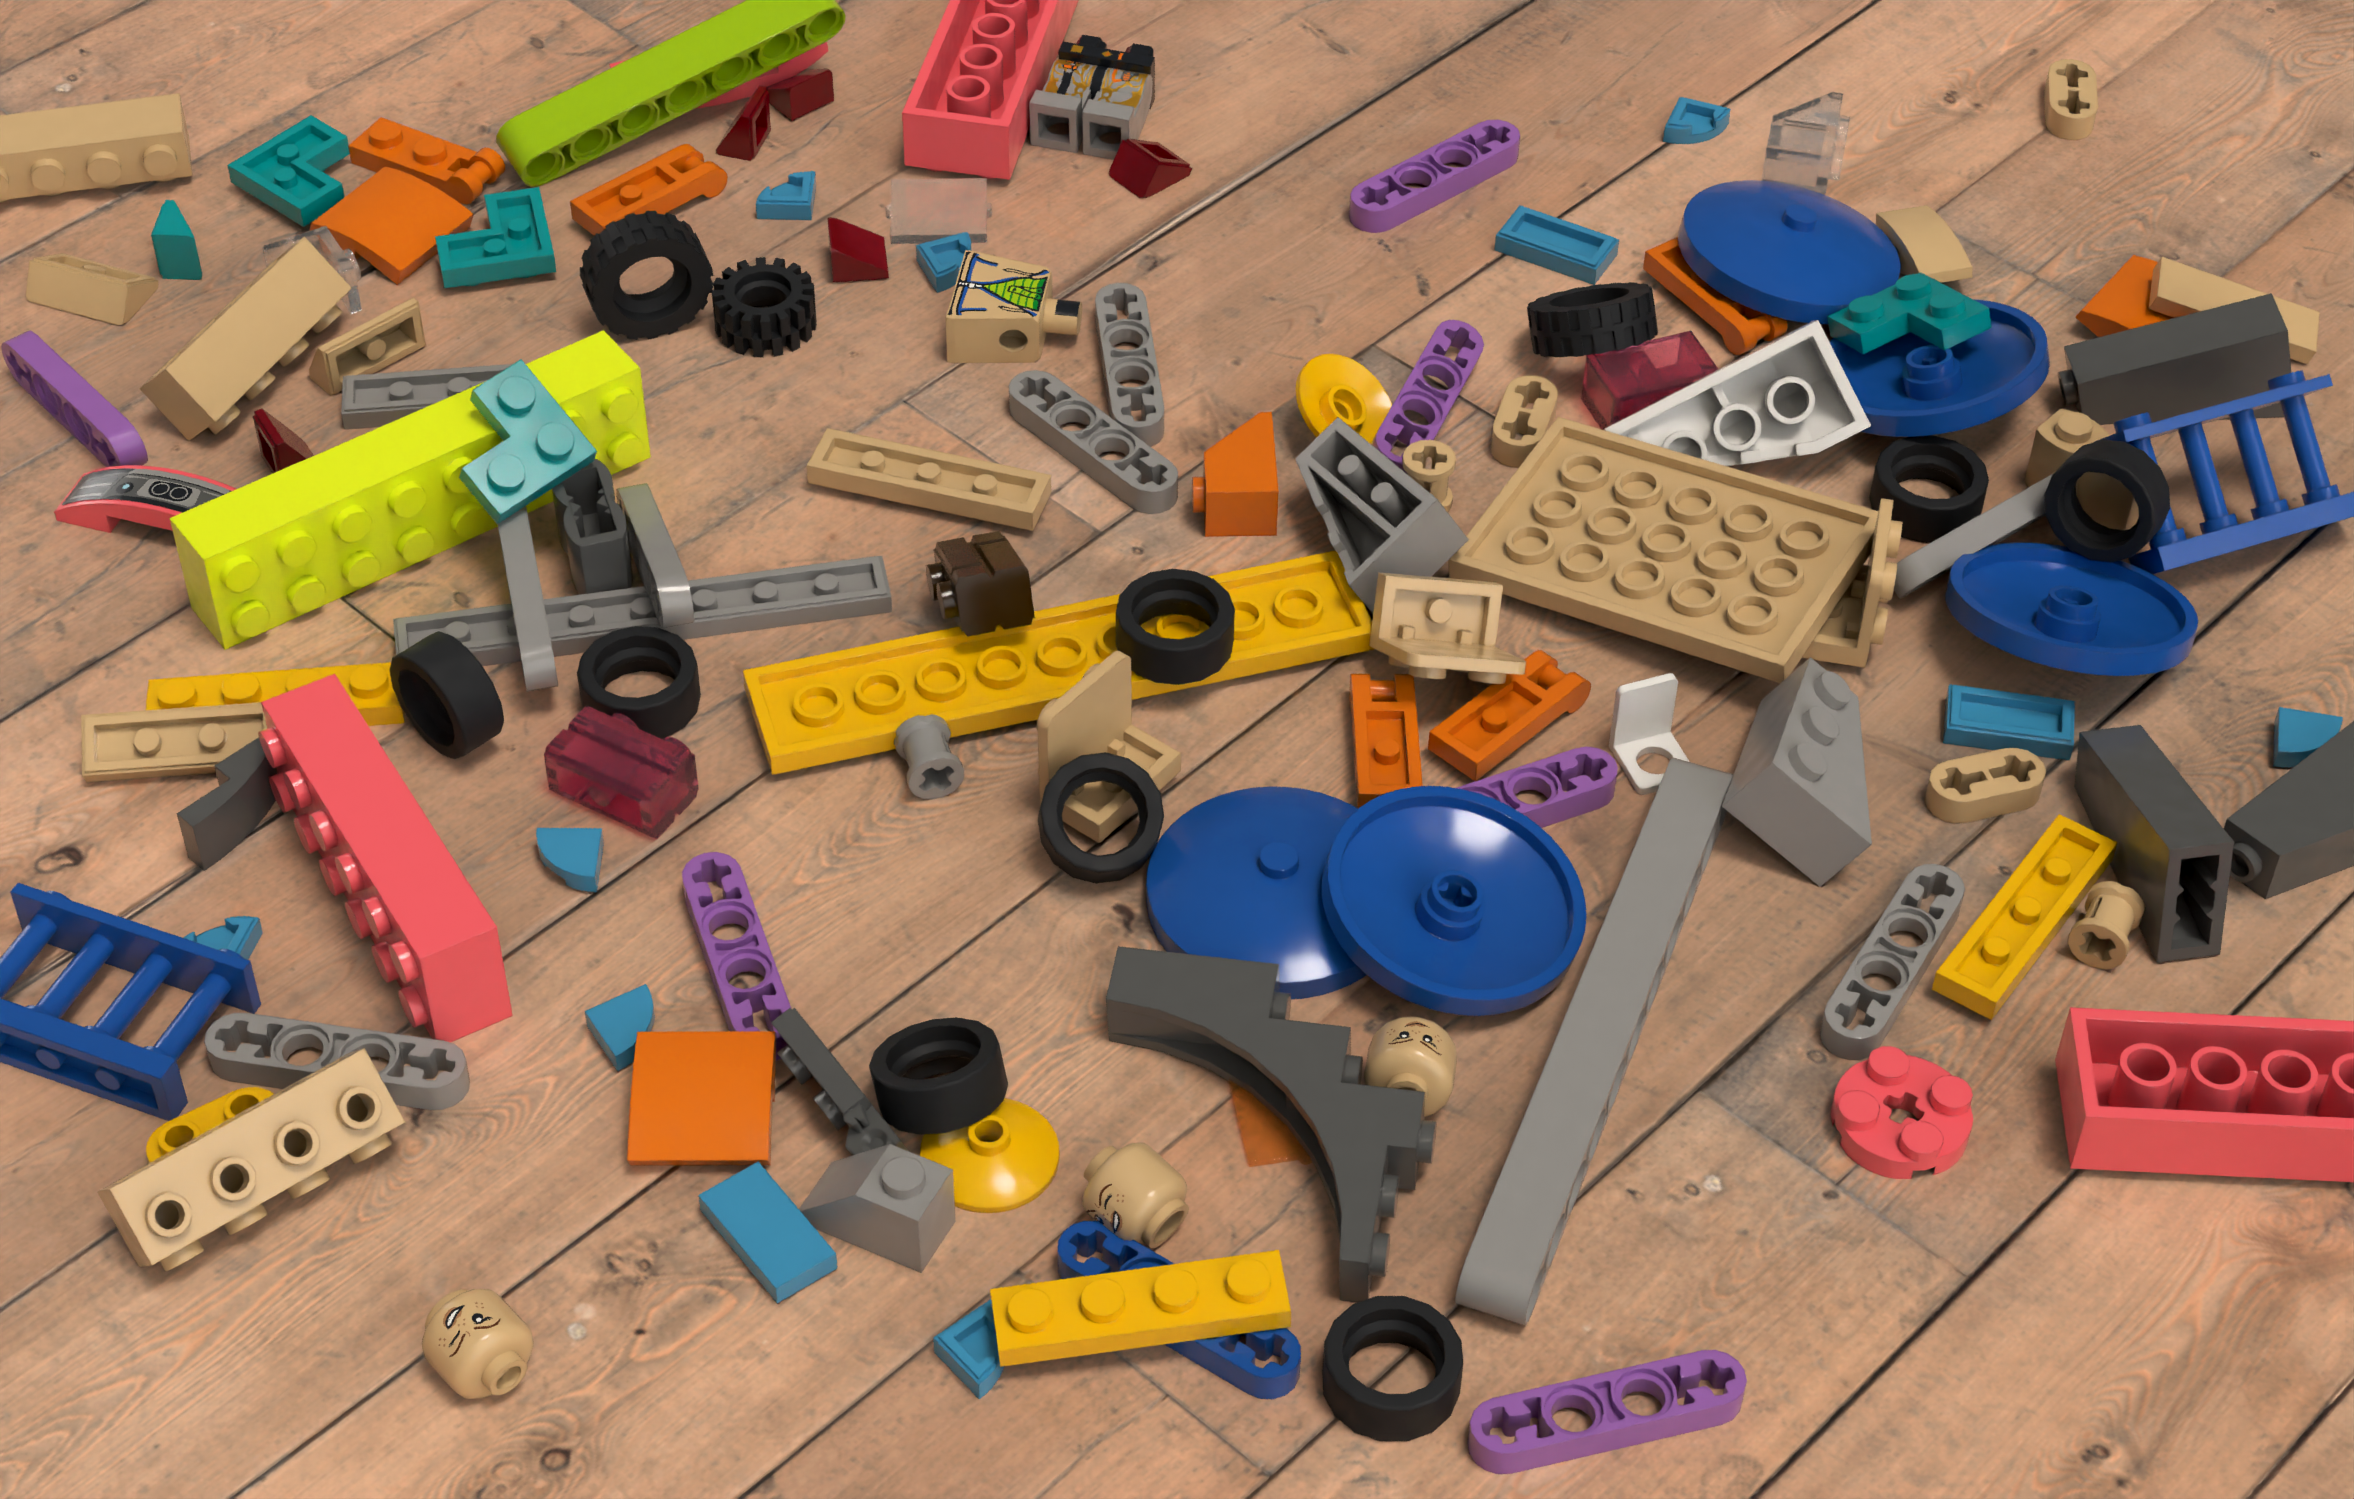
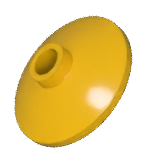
M1322 354L1314 357L1303 366L1296 380L1295 389L1298 408L1308 428L1316 437L1339 417L1371 444L1392 407L1391 400L1378 379L1360 363L1339 354Z
M1004 1098V1101L990 1115L968 1127L947 1133L925 1134L921 1142L920 1156L953 1169L955 1207L977 1213H999L1030 1203L1049 1187L1058 1170L1060 1151L1057 1135L1043 1115L1026 1104Z

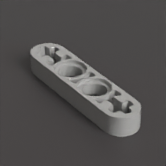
M1128 283L1109 284L1101 288L1095 298V324L1109 415L1113 420L1152 447L1158 444L1164 436V402L1146 297L1137 286ZM1117 310H1124L1127 319L1117 320ZM1125 342L1134 343L1140 347L1123 350L1115 348L1113 345ZM1135 379L1144 381L1146 384L1138 387H1125L1120 385L1119 382ZM1141 410L1142 421H1134L1131 411Z
M1033 370L1020 373L1011 380L1009 384L1010 415L1015 421L1128 506L1141 513H1162L1170 510L1176 504L1178 499V471L1172 462L1054 375L1044 371ZM1073 422L1087 426L1079 431H1068L1060 428L1062 424ZM1116 451L1125 454L1126 457L1120 460H1106L1098 455L1103 452Z
M2052 475L1897 563L1894 591L1898 598L1905 597L1950 571L1954 562L1962 555L1973 554L1989 545H1995L2046 516L2044 494Z
M644 483L617 488V504L622 509L626 518L629 549L661 628L693 623L694 610L688 579L648 484Z
M525 506L500 522L498 530L525 685L528 692L558 687V680L528 513Z
M1924 864L1915 867L1906 876L1827 1002L1820 1029V1037L1823 1045L1829 1052L1847 1060H1862L1869 1057L1874 1049L1881 1046L1958 919L1965 886L1963 880L1955 871L1938 864ZM1931 893L1938 895L1931 904L1929 913L1920 909L1922 898L1927 899ZM1896 931H1909L1918 935L1924 943L1917 947H1905L1894 942L1889 935ZM1874 973L1887 975L1895 981L1897 987L1887 991H1880L1868 986L1862 978ZM1857 1008L1866 1013L1863 1025L1859 1024L1854 1030L1846 1028L1856 1016Z
M232 1013L222 1016L211 1024L206 1031L204 1039L213 1072L221 1079L231 1082L284 1089L347 1053L365 1048L369 1057L378 1056L389 1061L387 1066L378 1073L396 1105L427 1110H443L463 1100L470 1087L468 1066L463 1050L457 1045L444 1040L252 1013ZM304 1047H314L323 1052L319 1059L304 1066L292 1065L286 1061L291 1053ZM438 1070H446V1071H448V1072H440V1073L438 1074L436 1080H426V1079L434 1078V1077L437 1075Z

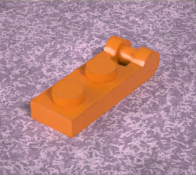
M382 117L348 145L351 163L374 172L380 171L385 166L406 172L428 182L462 204H471L483 192L484 183H494L505 172L503 159L491 148L484 147L476 152Z
M683 144L571 200L572 219L595 236L596 233L600 234L605 230L607 224L624 219L625 215L635 213L637 215L644 214L646 211H656L657 214L664 215L702 194L708 198L716 197L725 188L728 176L714 162H704L703 154L690 144Z
M1678 237L1645 251L1643 269L1722 335L1727 349L1734 355H1741L1752 350L1760 339L1771 341L1786 333L1788 329L1786 319L1764 314L1739 304L1704 282L1685 261L1679 248Z
M1537 650L1524 659L1526 661L1525 674H1506L1505 683H1492L1429 731L1428 750L1472 780L1477 781L1564 712L1574 713L1587 700L1591 690V683L1576 672L1564 673L1557 668L1558 661L1542 650Z
M1350 674L1349 698L1352 715L1357 808H1360L1370 800L1385 793L1423 786L1414 676L1394 674L1393 680H1370V674Z

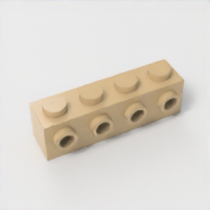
M180 93L0 115V203L16 198L40 195L57 196L71 191L94 188L112 189L126 184L149 181L167 182L180 177L192 176L189 134Z
M304 236L273 260L139 389L188 441L207 428L216 435L241 413L235 403L243 395L250 401L273 382L276 377L269 369L277 361L285 367L309 346V343L303 336L311 328L318 334L343 312L336 304L352 288Z
M363 1048L347 1053L101 1189L97 1193L138 1266H152L160 1261L163 1269L168 1271L203 1252L204 1248L199 1239L224 1225L228 1234L231 1235L265 1217L268 1213L262 1203L287 1189L291 1198L295 1199L322 1185L330 1179L325 1167L349 1154L353 1163L356 1164L382 1151L392 1144L387 1132L405 1123L367 1051Z

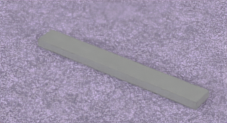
M883 556L689 580L694 622L667 628H661L644 586L543 599L554 657L584 653L594 641L610 632L634 626L658 627L677 634L685 640L892 612V599ZM511 604L393 619L396 655L425 637L440 631L452 635L465 645L482 666L521 661Z

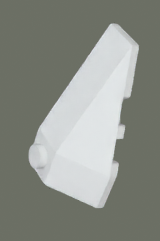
M1814 320L1605 428V431L1720 465L1733 466L1819 453L1870 427L1871 424L1818 320Z

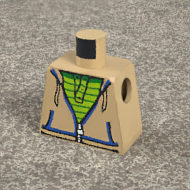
M965 250L945 318L947 362L1034 363L1041 359L1047 333L1079 335L1082 320V302L1053 299L1052 272L1045 266Z

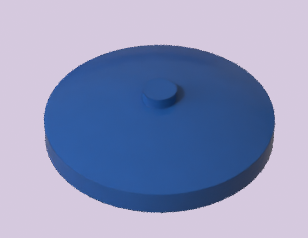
M1744 180L1725 182L1706 188L1696 194L1687 204L1678 231V244L1681 254L1690 268L1709 286L1748 308L1791 321L1809 323L1818 320L1820 324H1828L1827 316L1848 307L1849 303L1856 298L1871 296L1895 285L1900 275L1901 263L1897 250L1887 235L1875 223L1855 209L1831 197L1784 183Z
M1975 300L1989 307L1992 328L1946 350L1911 332L1865 354L1856 351L1835 338H1832L1829 342L1871 424L1870 427L1861 432L1881 436L1915 437L1943 434L1970 428L2000 417L2028 400L2041 387L2049 372V350L2044 329L2032 316L2017 308L1992 301Z
M2002 543L1989 545L1973 554H1964L1952 565L1945 593L1947 607L1954 618L1983 641L2012 655L2035 663L2085 674L2135 676L2157 673L2175 667L2189 656L2198 627V616L2189 600L2172 585L2159 577L2121 560L2112 563L2092 561L2069 550L2066 546Z
M1269 786L1242 789L1222 794L1190 809L1179 817L1161 836L1156 848L1153 850L1148 865L1146 883L1147 912L1151 927L1166 952L1279 964L1280 992L1291 993V1000L1331 993L1364 978L1366 974L1351 960L1334 936L1328 923L1322 900L1323 869L1334 838L1344 822L1358 808L1320 792L1292 787Z
M1418 786L1395 790L1370 800L1350 815L1341 826L1334 838L1323 869L1322 900L1325 914L1334 936L1351 960L1366 975L1395 995L1414 1004L1444 1013L1467 1016L1497 1015L1526 1007L1551 992L1566 975L1581 946L1585 933L1587 916L1583 888L1572 863L1560 846L1539 825L1516 809L1496 799L1464 789L1443 786Z

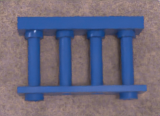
M2303 370L2268 380L2270 390L2153 423L2149 412L2114 422L2113 425L2116 433L2100 440L2126 442L2144 451L2157 465L2150 439L2178 431L2205 522L2199 524L2202 535L2187 539L2184 528L2177 529L2170 507L2163 526L2149 541L2151 550L2130 557V564L2151 574H2157L2354 517V492L2340 495L2337 484L2331 486L2304 397L2333 386L2330 374L2306 380ZM2278 403L2281 404L2307 493L2301 495L2304 506L2289 510L2287 500H2280L2253 411ZM2227 417L2231 421L2256 508L2250 509L2253 520L2238 524L2235 513L2230 515L2228 513L2202 424Z
M17 883L10 893L22 931L0 957V1062L167 1121L177 1118L188 1104L177 1060L221 1003L255 1014L261 1006L251 961L244 959L232 950H217L71 901L59 892H45ZM46 944L76 953L75 957L35 1006L28 1005L24 1007L2 999ZM104 963L135 973L94 1026L82 1027L61 1019ZM162 983L193 993L154 1046H145L143 1048L119 1039Z

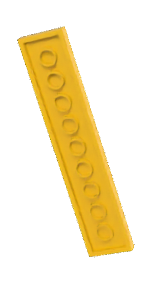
M1337 551L1208 576L1216 580L1229 592L1235 608L1234 642L1231 657L1217 673L1201 681L1181 685L1155 683L1136 675L1131 670L1132 700L1374 650V648L1369 646L1372 620L1362 600L1349 586L1344 575L1345 568ZM1120 594L1034 611L1035 618H1033L1031 625L1005 630L1001 625H997L995 632L968 637L959 627L743 670L745 692L772 775L896 749L894 740L897 728L904 721L917 715L926 716L933 714L943 718L949 726L950 738L1038 720L1041 711L1047 703L1053 699H1059L1082 679L1091 666L1102 663L1113 652L1118 651L1115 644L1116 608ZM1177 614L1157 616L1141 625L1146 632L1161 638L1170 639L1194 637L1210 628L1203 621L1191 616Z

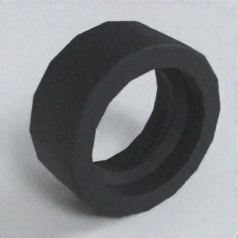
M1934 435L1903 438L1891 443L1879 455L1869 496L1871 508L1878 511L1881 498L1893 500L1891 520L1903 522L1901 537L1923 543H1931L1981 515L1989 477L1983 461L1973 450L1957 441ZM1909 479H1928L1947 485L1959 495L1948 499H1930L1913 494L1901 487L1899 483Z
M2099 440L2081 446L2052 475L2044 494L2045 515L2054 534L2069 550L2092 561L2112 563L2134 556L2160 530L2170 509L2169 486L2161 468L2144 451L2122 441ZM2086 472L2105 473L2121 481L2132 493L2139 510L2137 523L2130 529L2120 530L2111 529L2095 522L2083 510L2076 495L2077 480Z
M1167 569L1155 571L1132 581L1119 595L1116 608L1115 644L1117 650L1131 658V670L1136 675L1155 683L1181 685L1198 682L1217 673L1231 657L1234 642L1235 608L1229 592L1216 580L1189 570ZM1177 614L1191 616L1203 621L1210 628L1194 637L1170 639L1161 638L1146 632L1141 625L1157 616Z
M634 626L615 630L594 641L580 659L577 677L581 705L586 721L604 736L620 742L645 743L659 740L684 728L697 713L701 697L697 661L692 647L677 634L658 627ZM639 671L658 672L674 679L670 686L658 693L639 698L621 697L605 690V687L613 680L622 675Z
M438 631L392 658L389 671L392 687L399 704L413 727L440 754L452 759L463 757L501 733L504 716L502 703L495 686L482 664L455 637Z
M1106 752L1081 755L1061 766L1045 787L1038 815L1041 844L1052 862L1073 878L1095 884L1120 881L1141 869L1157 846L1164 820L1161 793L1149 773L1129 758ZM1105 781L1116 784L1128 792L1137 805L1139 815L1137 833L1128 846L1114 854L1095 855L1084 852L1070 841L1064 831L1062 820L1064 804L1074 790L1086 783Z
M964 1018L932 1019L908 1026L889 1036L874 1051L869 1064L878 1106L883 1119L899 1131L918 1135L947 1133L978 1122L990 1115L1004 1101L1008 1088L1001 1049L994 1031L979 1021ZM953 1072L937 1078L924 1079L941 1073Z
M1375 1296L1352 1304L1333 1321L1324 1341L1322 1366L1323 1395L1334 1416L1352 1431L1378 1441H1410L1434 1432L1451 1416L1460 1395L1463 1353L1462 1341L1448 1318L1431 1305L1406 1296ZM1377 1343H1399L1417 1349L1430 1359L1435 1366L1436 1375L1434 1380L1424 1388L1407 1394H1386L1366 1387L1352 1376L1349 1371V1361L1360 1349Z

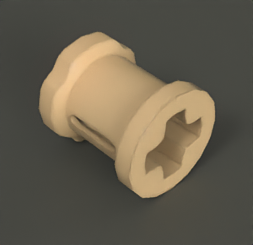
M1420 440L1411 443L1403 453L1402 464L1404 470L1423 488L1430 490V493L1439 500L1447 512L1450 511L1453 495L1448 487V480L1456 467L1455 452L1450 446L1440 441ZM1427 457L1432 458L1431 469H1425Z
M2104 881L2091 887L2084 905L2086 914L2084 919L2076 922L2068 935V945L2077 959L2088 966L2098 969H2113L2121 965L2129 952L2127 937L2131 930L2139 926L2145 911V904L2142 897L2134 889L2114 881Z

